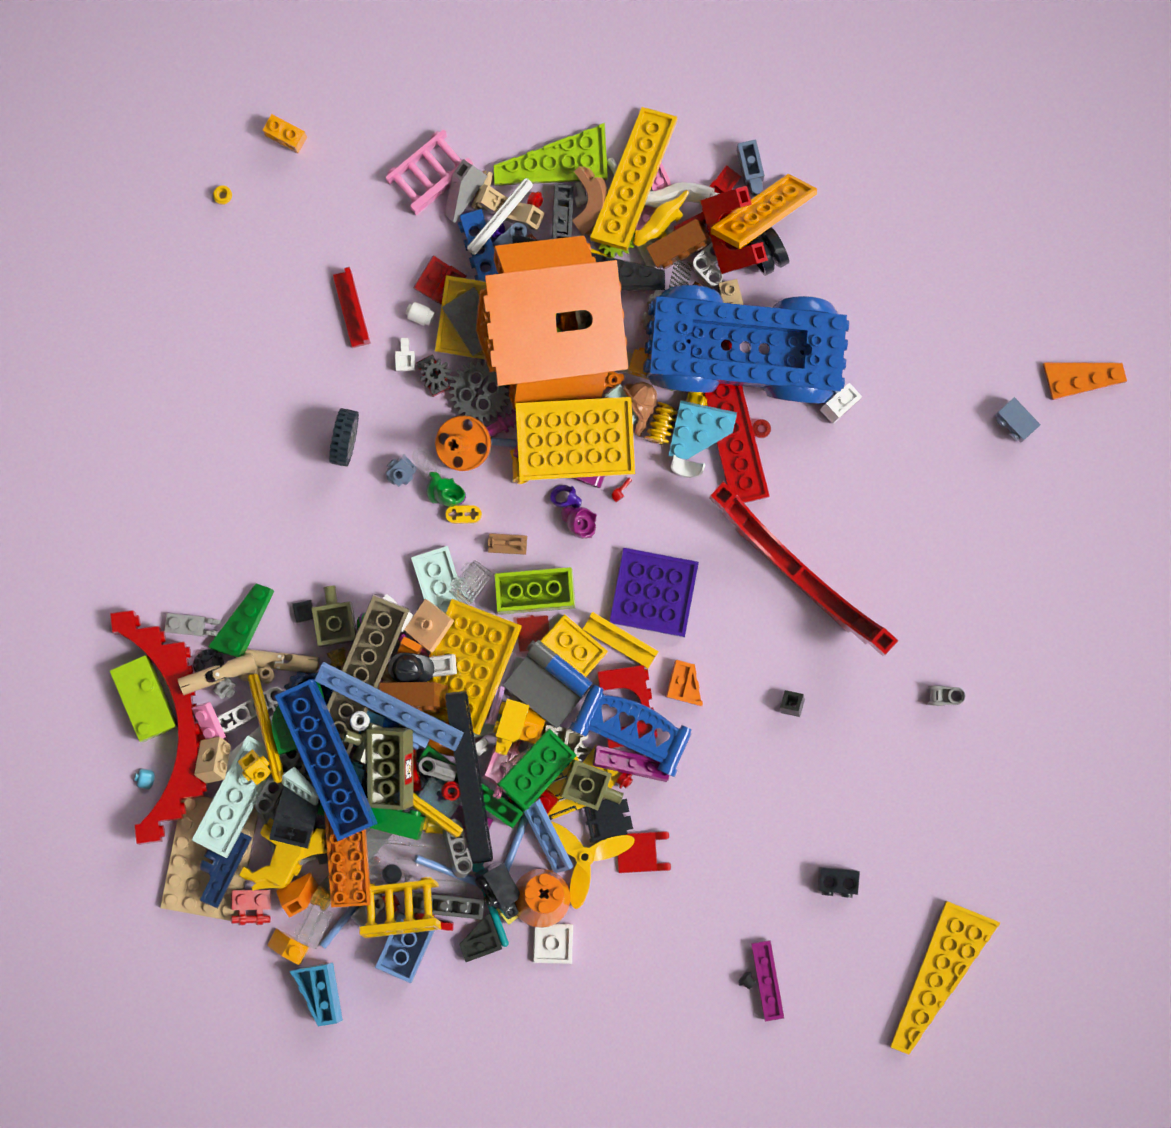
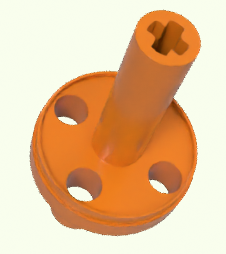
M472 416L453 417L443 423L437 432L435 439L436 452L440 460L453 470H473L482 465L491 452L490 433L481 421ZM467 419L471 420L473 424L470 430L464 428V421ZM443 433L449 435L445 444L441 442V435ZM479 443H483L486 446V451L483 454L477 450ZM457 456L463 460L461 467H457L454 464V459Z

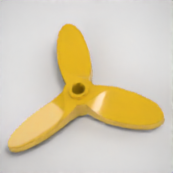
M552 822L567 854L575 857L577 862L570 883V902L574 909H578L583 905L588 894L591 880V864L593 861L609 859L625 852L634 844L632 836L621 835L607 838L588 848L584 847L579 839L567 828ZM583 853L588 854V860H583L581 855Z

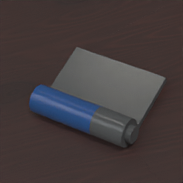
M533 640L526 649L529 651L527 656L503 684V687L558 729L590 689L593 682L540 640L537 642Z

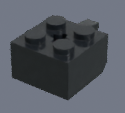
M494 862L474 874L477 878L475 883L480 890L483 889L486 895L484 899L489 907L492 906V908L500 909L506 919H511L519 914L515 901L518 900L520 892L504 863Z

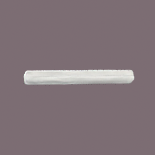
M525 178L467 246L470 253L477 254L533 187L530 180Z

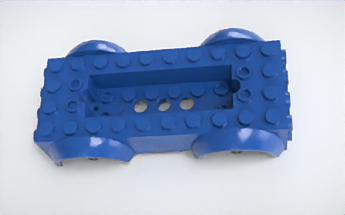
M681 285L665 290L648 305V315L651 316V319L646 327V334L649 335V340L645 343V353L648 355L643 364V372L646 373V378L654 386L688 392H713L719 384L764 388L765 393L769 397L805 403H826L832 395L844 389L845 378L842 377V373L846 368L844 351H847L848 340L845 339V335L849 330V320H847V315L838 314L832 303L827 300L809 296L790 297L777 302L772 308L724 303L721 295L711 288L697 285ZM723 340L731 342L732 347L730 350L725 351L721 348ZM742 342L749 344V352L744 353L740 350ZM765 343L769 346L767 354L759 352L760 344Z

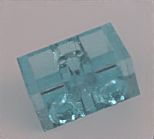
M430 776L417 795L448 818H451L462 802L461 796L453 801L443 798L438 800L437 792L442 793V786L446 782ZM452 787L451 789H448L449 793H453L455 791V789Z

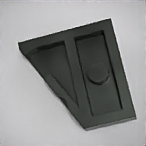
M487 914L459 944L465 962L503 949L490 914Z

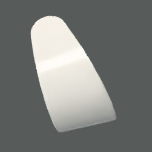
M673 455L671 470L675 474L682 477L695 478L703 473L705 463L690 462Z

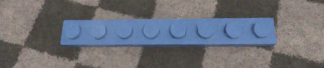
M325 662L320 666L315 679L316 682L456 751L464 732Z

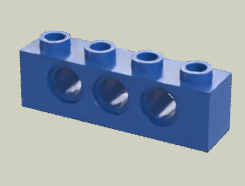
M482 209L460 215L461 221L458 222L460 232H465L466 239L463 242L466 251H468L467 246L475 238L469 234L470 231L473 229L481 231L486 225ZM491 238L482 246L485 248L483 254L474 255L471 253L472 257L469 258L471 268H476L477 275L474 276L475 280L485 281L486 275L498 274L493 260L494 248ZM483 265L491 267L488 272H482L480 268Z

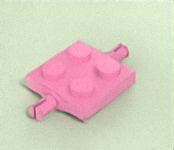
M521 740L512 744L507 755L496 753V745L493 748L482 778L496 786L493 797L497 799L501 798L503 792L497 783L523 756L518 751Z

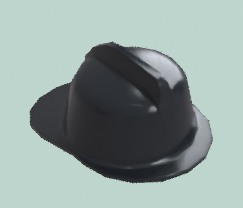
M399 653L394 655L388 664V672L397 682H428L435 672L432 660L421 654Z

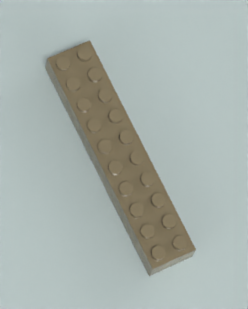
M373 594L341 671L377 689L409 613V608ZM334 690L327 703V708L341 740L345 729L359 733L350 724L351 716L358 711H363L367 714L368 707ZM363 718L358 719V725L363 723ZM343 742L349 756L354 744ZM303 762L299 772L306 780L311 781Z

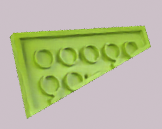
M605 123L592 129L584 130L582 133L574 136H568L550 143L535 151L532 150L517 158L514 157L494 165L495 186L519 185L525 178L530 180L532 184L580 181L574 172L578 167L590 168L595 175L594 178L599 177L603 178V180H608Z

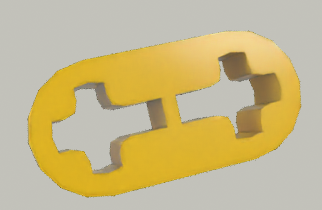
M474 505L449 507L445 514L448 522L452 524H474L482 518L480 508ZM474 509L476 513H479V516H475L473 520L471 516H465V513H471ZM452 510H456L457 513H463V516H457L456 520H453L449 514L452 513Z

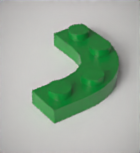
M316 682L324 699L320 683ZM278 705L272 717V733L278 754L281 755L298 749Z

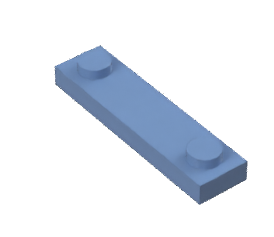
M537 799L524 813L553 871L559 873L570 870L573 864L540 799Z

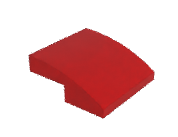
M432 256L413 288L442 305L446 275L466 278L467 275L453 266H449L437 257Z

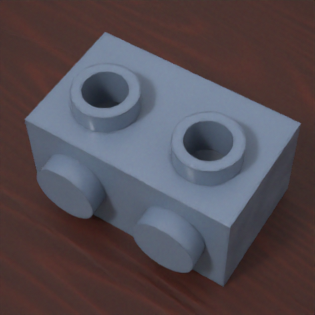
M1015 397L995 414L998 424L1006 427L1010 431L1009 435L1020 443L1041 425Z

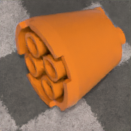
M535 869L525 873L517 881L516 886L520 892L518 900L515 901L519 913L517 916L525 924L538 928L550 927L558 923L565 916L570 905V891L560 875L547 869ZM548 890L547 899H541L539 897L540 894Z

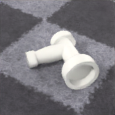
M581 181L575 183L578 194L575 197L577 208L588 202V195L585 194Z

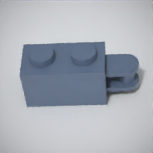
M756 139L738 143L736 148L744 185H749L751 194L754 197L762 192V181L765 176Z

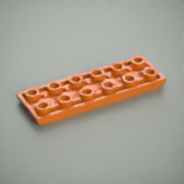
M325 813L331 908L371 905L366 829L337 841Z

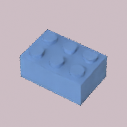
M400 912L396 922H404L405 914ZM435 930L389 935L375 968L408 983H412Z

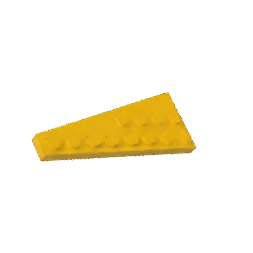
M945 901L891 1042V1048L908 1055L911 1053L922 1037V1034L929 1024L932 1023L936 1014L944 1006L950 994L953 993L971 964L979 956L997 927H999L1000 922Z

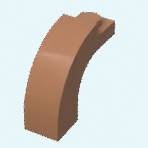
M578 167L574 172L586 188L588 202L584 211L572 221L582 236H590L603 208L608 188L603 178H594L595 175L590 168Z

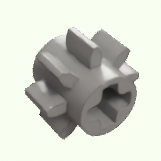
M224 677L225 679L222 682L214 684L215 687L212 690L222 699L226 696L231 698L236 693L233 689L236 684L229 677Z

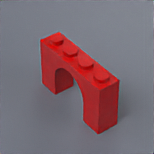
M747 186L700 200L721 274L768 261L763 242L738 249L711 234V227L733 211L752 205Z
M644 665L598 672L600 688L604 689L603 691L616 689L630 690L638 696L641 704L654 710V707L649 705V700H652L651 688H647L646 681L649 680L648 669H644ZM639 720L637 722L638 737L641 738L652 731V725L649 723L645 724L643 720ZM657 729L654 731L655 738H658ZM607 738L608 748L625 747Z

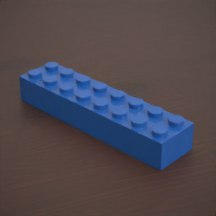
M310 679L275 695L337 841L378 824L315 679Z

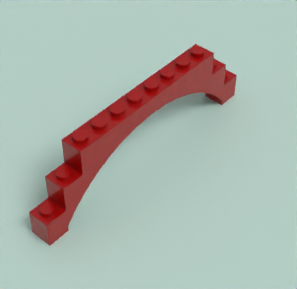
M724 481L710 495L709 499L723 511L722 515L736 526L735 530L848 633L852 632L864 644H870L882 656L886 655L899 641L887 629L851 605L805 566L761 523L740 499L738 494Z
M134 610L110 613L112 632L115 635L121 634L135 643L153 660L162 673L175 703L179 739L173 772L167 787L152 811L140 824H134L136 843L138 845L163 842L162 837H165L164 825H161V822L184 819L183 814H186L185 802L182 803V800L205 797L204 792H207V783L194 775L201 743L198 742L197 734H200V725L196 723L195 714L192 710L197 705V703L194 704L193 696H196V691L183 695L178 682L179 678L193 674L192 665L189 666L188 658H191L190 646L187 647L185 642L163 645V642H166L165 631H162L159 626L138 629L141 626L140 616L136 615Z

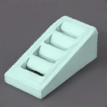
M295 767L282 776V784L313 805L318 804L319 797L315 788Z

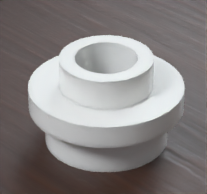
M358 711L351 716L350 724L353 729L363 731L368 728L370 718L365 712ZM363 718V723L358 725V719Z

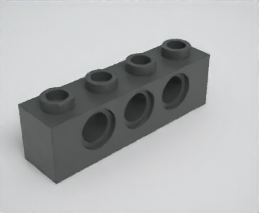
M412 892L413 912L424 914L423 893ZM431 894L433 915L483 919L485 899Z

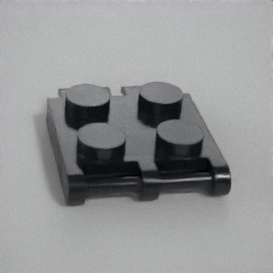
M627 798L622 799L620 804L607 799L602 800L598 811L590 808L593 820L590 819L588 807H583L587 819L585 823L588 825L591 837L589 839L590 843L626 835L627 830L633 829L631 816H623V813L630 812ZM592 824H594L596 837H594Z

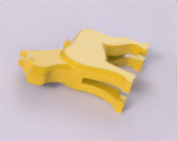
M269 818L268 823L263 825L260 834L276 845L271 864L255 872L243 867L239 876L255 883L252 886V891L264 888H285L290 884L293 876L299 874L302 865H300L301 860L312 855L327 853L326 829L318 828L313 831L310 846L307 849L270 840L269 837L274 819Z

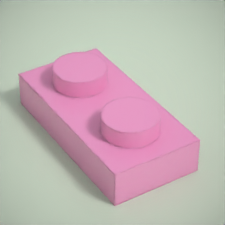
M211 702L199 704L192 708L205 739L219 736L223 739L226 737Z

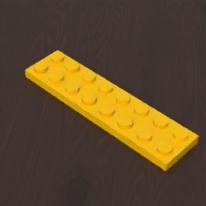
M641 107L605 198L603 208L592 231L591 241L627 251L676 126L677 116Z

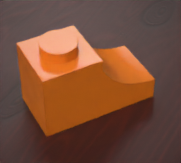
M403 637L397 654H420L423 646L407 637Z

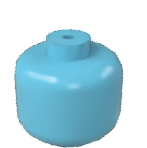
M140 769L139 774L136 773L134 781H137V787L150 789L155 779L154 772Z

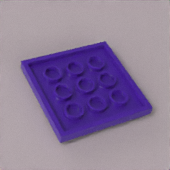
M623 548L610 623L685 638L699 562Z

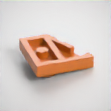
M675 660L666 693L667 698L703 706L695 664Z

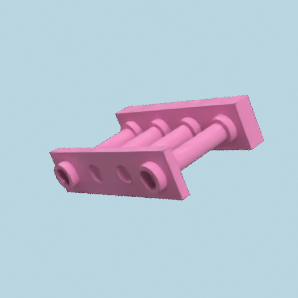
M444 129L440 132L436 131L430 137V141L397 168L393 167L387 173L386 180L389 185L395 181L412 200L410 207L415 215H418L450 188L452 175L463 160L445 142L444 139L447 137ZM437 145L454 162L455 168L451 172L446 171L430 153ZM423 156L441 176V180L438 183H431L415 164ZM469 158L465 159L467 162L473 165V162ZM408 169L426 187V193L422 196L417 195L401 177Z

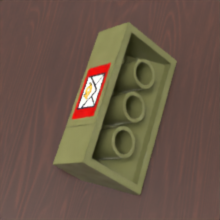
M403 727L367 729V792L371 808L405 810L413 806L412 729Z

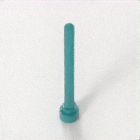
M472 863L473 872L477 873L484 869L483 865L485 863ZM488 906L500 943L503 947H507L509 942L497 908Z

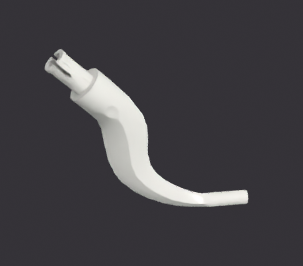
M609 158L607 163L615 176L618 166L614 158ZM680 182L657 191H650L645 205L658 208L664 202L677 198L685 190H688L689 194L684 202L692 201L701 204L700 200L718 195L719 193H715L714 188L705 185Z

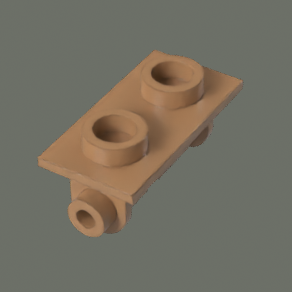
M489 534L488 553L526 555L527 536Z

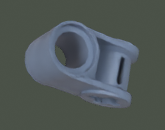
M519 222L513 224L492 245L495 247L497 245L513 244L512 235L516 234V229L518 231L522 229V236L527 237L525 225Z

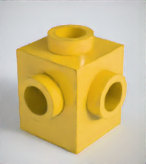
M253 749L237 761L244 770L241 772L248 781L252 779L256 785L272 773L268 768L270 765L269 761L264 755L259 757Z

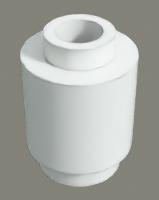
M414 302L408 305L405 314L408 315L407 319L423 326H430L435 312L431 311V308Z

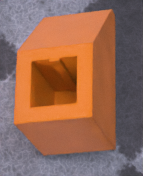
M311 872L291 882L285 888L276 890L280 904L289 918L307 909L318 890L317 887L319 885Z

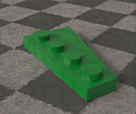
M256 583L208 647L234 658L243 656L273 596L274 590Z

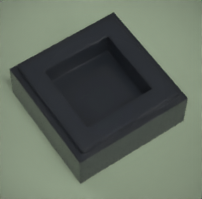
M312 600L292 604L296 623L313 620Z

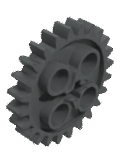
M481 360L477 361V366L472 361L469 368L463 365L464 371L457 370L459 377H452L456 383H450L454 390L449 391V393L455 396L450 401L457 402L454 408L460 407L461 409L458 414L465 412V416L478 417L481 422H483L484 417H486L487 421H490V415L497 418V411L500 413L504 412L501 406H508L504 401L505 399H510L506 395L510 389L506 388V385L498 386L497 391L494 393L489 391V384L491 382L497 384L496 372H489L486 361L483 366ZM475 373L481 376V380L477 384L472 381V375ZM486 376H488L489 379L482 389V391H484V395L480 394L478 396L476 404L473 407L471 404L478 395L476 389L482 387ZM465 390H470L472 393V398L468 401L463 398ZM482 399H486L489 402V406L485 410L480 407Z

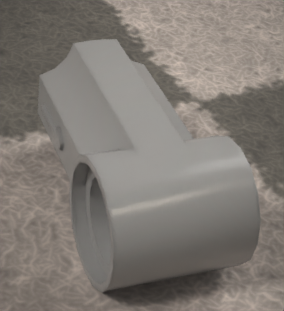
M425 757L419 763V769L423 774L445 781H454L457 772L456 766L431 757ZM426 760H430L433 763V769L428 772L422 768V763Z

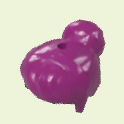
M564 507L561 511V517L567 523L573 535L581 539L592 538L596 531L595 522L597 514L585 507Z

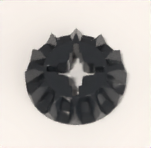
M211 649L200 651L193 663L195 673L205 669V665L201 662L202 660L209 661L212 658L211 664L213 666L222 667L224 665L222 656L217 651ZM212 670L206 672L205 678L207 680L215 679Z

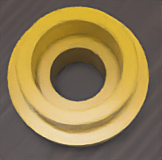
M221 185L215 188L213 198L218 204L224 205L231 201L232 192L227 186ZM226 193V197L220 198V194Z

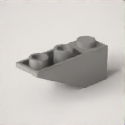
M465 159L461 161L452 175L445 216L454 223L460 218L464 209L472 201L474 195L487 178L486 174Z

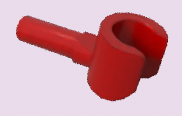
M630 477L613 491L611 496L615 502L625 497L621 491L632 481Z

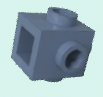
M403 454L398 460L394 458L387 464L386 477L390 483L396 484L398 487L402 484L407 485L413 479L412 475L416 472L417 467Z

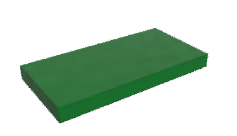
M549 728L497 785L525 812L577 755Z

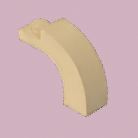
M483 184L476 202L482 205L484 210L494 215L508 197L502 195L489 185ZM519 202L505 221L513 224L519 222L528 229L538 230L545 213L534 205Z

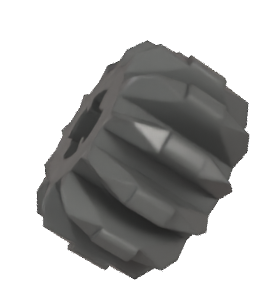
M430 359V366L427 363L423 364L427 370H420V373L424 375L420 377V380L426 381L424 384L425 388L431 385V391H434L435 387L438 386L439 391H442V384L445 387L449 386L445 380H452V377L447 375L452 370L451 368L446 369L448 366L447 362L441 365V359H438L437 363L434 364L433 359ZM434 371H437V372H438V374H439L438 377H439V378H437V379L434 378V376H433V375H434V373H433Z

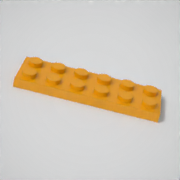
M787 174L751 199L752 205L735 210L712 226L711 234L741 249L817 195V188Z

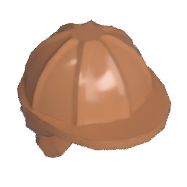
M646 382L625 384L623 390L628 397H631L632 409L638 416L635 432L637 436L641 437L642 432L646 429L648 418L652 415L654 407L657 405V392L651 384Z

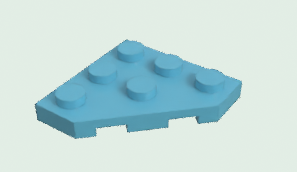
M680 401L668 456L673 457V455H676L678 458L687 460L733 433L737 412Z

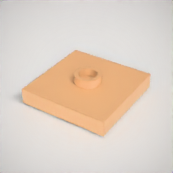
M425 599L404 631L428 651L433 652L454 620L431 601Z

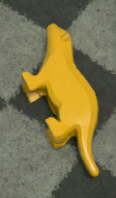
M685 190L677 198L664 202L655 210L642 229L635 231L634 245L641 246L651 239L657 238L660 240L667 236L664 231L674 220L678 222L683 216L679 208L688 196V190Z

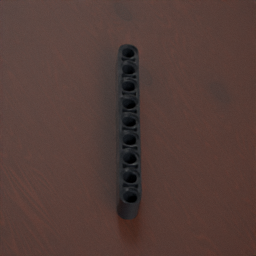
M466 690L446 693L445 699L449 725L464 732L456 751H454L471 861L473 864L492 862V844L468 695Z

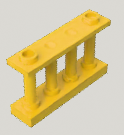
M423 877L421 881L379 886L370 884L371 905H367V923L365 926L359 927L360 935L364 938L441 930V922L432 916L431 888L439 887V883L432 879V877ZM423 889L424 917L422 920H415L413 918L412 890ZM404 891L405 919H403L404 922H396L394 920L393 892ZM385 893L386 921L384 924L377 925L375 923L374 895Z

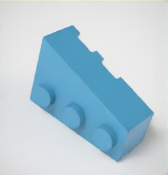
M333 962L297 968L290 971L318 1027L337 1024L343 1021Z

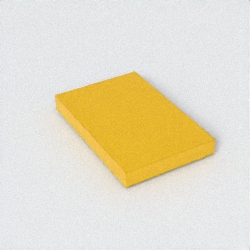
M565 614L541 640L542 643L585 677L588 676L608 652Z

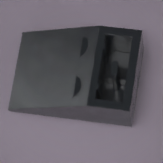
M284 786L269 839L308 849L321 803L320 799L317 805H313Z

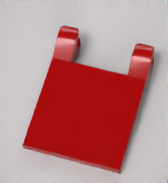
M669 832L626 834L634 838V844L628 850L618 855L619 873L671 870V863H657L656 840L669 839Z

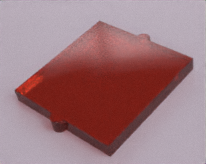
M534 615L526 618H517V624L522 626L518 635L519 652L528 651L526 649L533 640L537 642L545 637L549 632L548 616L534 617Z

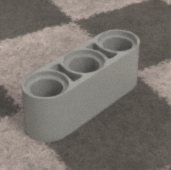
M452 819L454 823H456L463 829L461 822H459L456 819ZM443 829V837L452 872L456 877L464 878L472 869V861L464 830L459 837H454ZM453 845H459L462 848V852H455ZM458 864H464L467 867V871H460Z

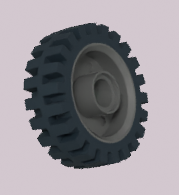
M340 408L338 411L330 444L329 462L331 464L348 467L356 441L359 421L358 411Z

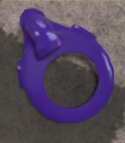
M560 485L554 488L550 495L552 503L558 507L572 505L578 508L582 503L573 486ZM562 491L569 492L566 501H556L558 493Z

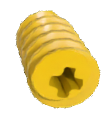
M658 402L661 407H657L655 411L658 414L653 415V419L657 422H650V426L654 429L647 430L651 436H645V439L662 445L663 443H669L665 436L672 435L667 430L674 429L670 422H676L673 415H677L678 411L670 405Z

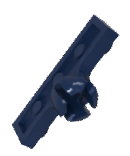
M241 832L228 858L210 849L206 851L204 856L214 862L210 864L201 860L200 869L210 875V880L200 901L218 909L252 837Z

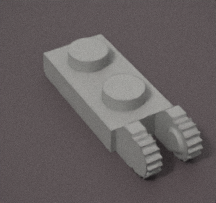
M167 613L165 632L203 637L204 635L216 636L219 632L205 630V624L220 625V620Z

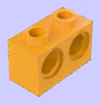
M271 114L263 128L266 137L296 153H299L307 139L305 131Z

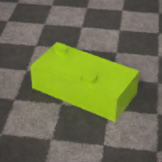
M572 567L495 574L497 612L499 615L576 609Z
M142 656L110 670L139 742H146L178 728L174 713L149 656Z

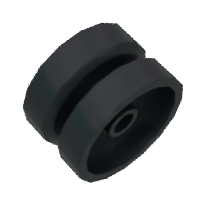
M772 227L761 234V238L757 236L747 244V246L763 242L768 261L756 265L764 276L774 272L775 265L782 268L790 262L780 237Z

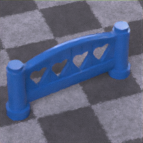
M593 685L592 688L590 687L576 720L571 723L569 729L585 737L589 730L659 761L660 764L657 770L675 777L678 771L676 769L691 737L692 729L683 725L677 728L658 712L643 704L622 697L605 695L602 693L604 689ZM603 704H608L610 708L614 707L617 709V714L603 723L601 707ZM625 712L628 716L632 715L635 721L621 731L619 714ZM639 720H643L645 724L649 723L653 727L652 731L641 738L638 737L637 722ZM660 728L663 732H669L670 738L656 747L655 729Z

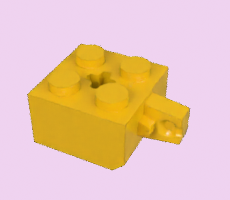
M507 699L506 703H501L499 714L502 717L500 721L496 720L493 730L497 738L496 753L507 755L511 744L520 739L529 705Z

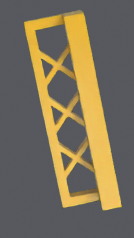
M594 612L591 613L583 627L585 632L640 665H644L647 669H649L659 652Z

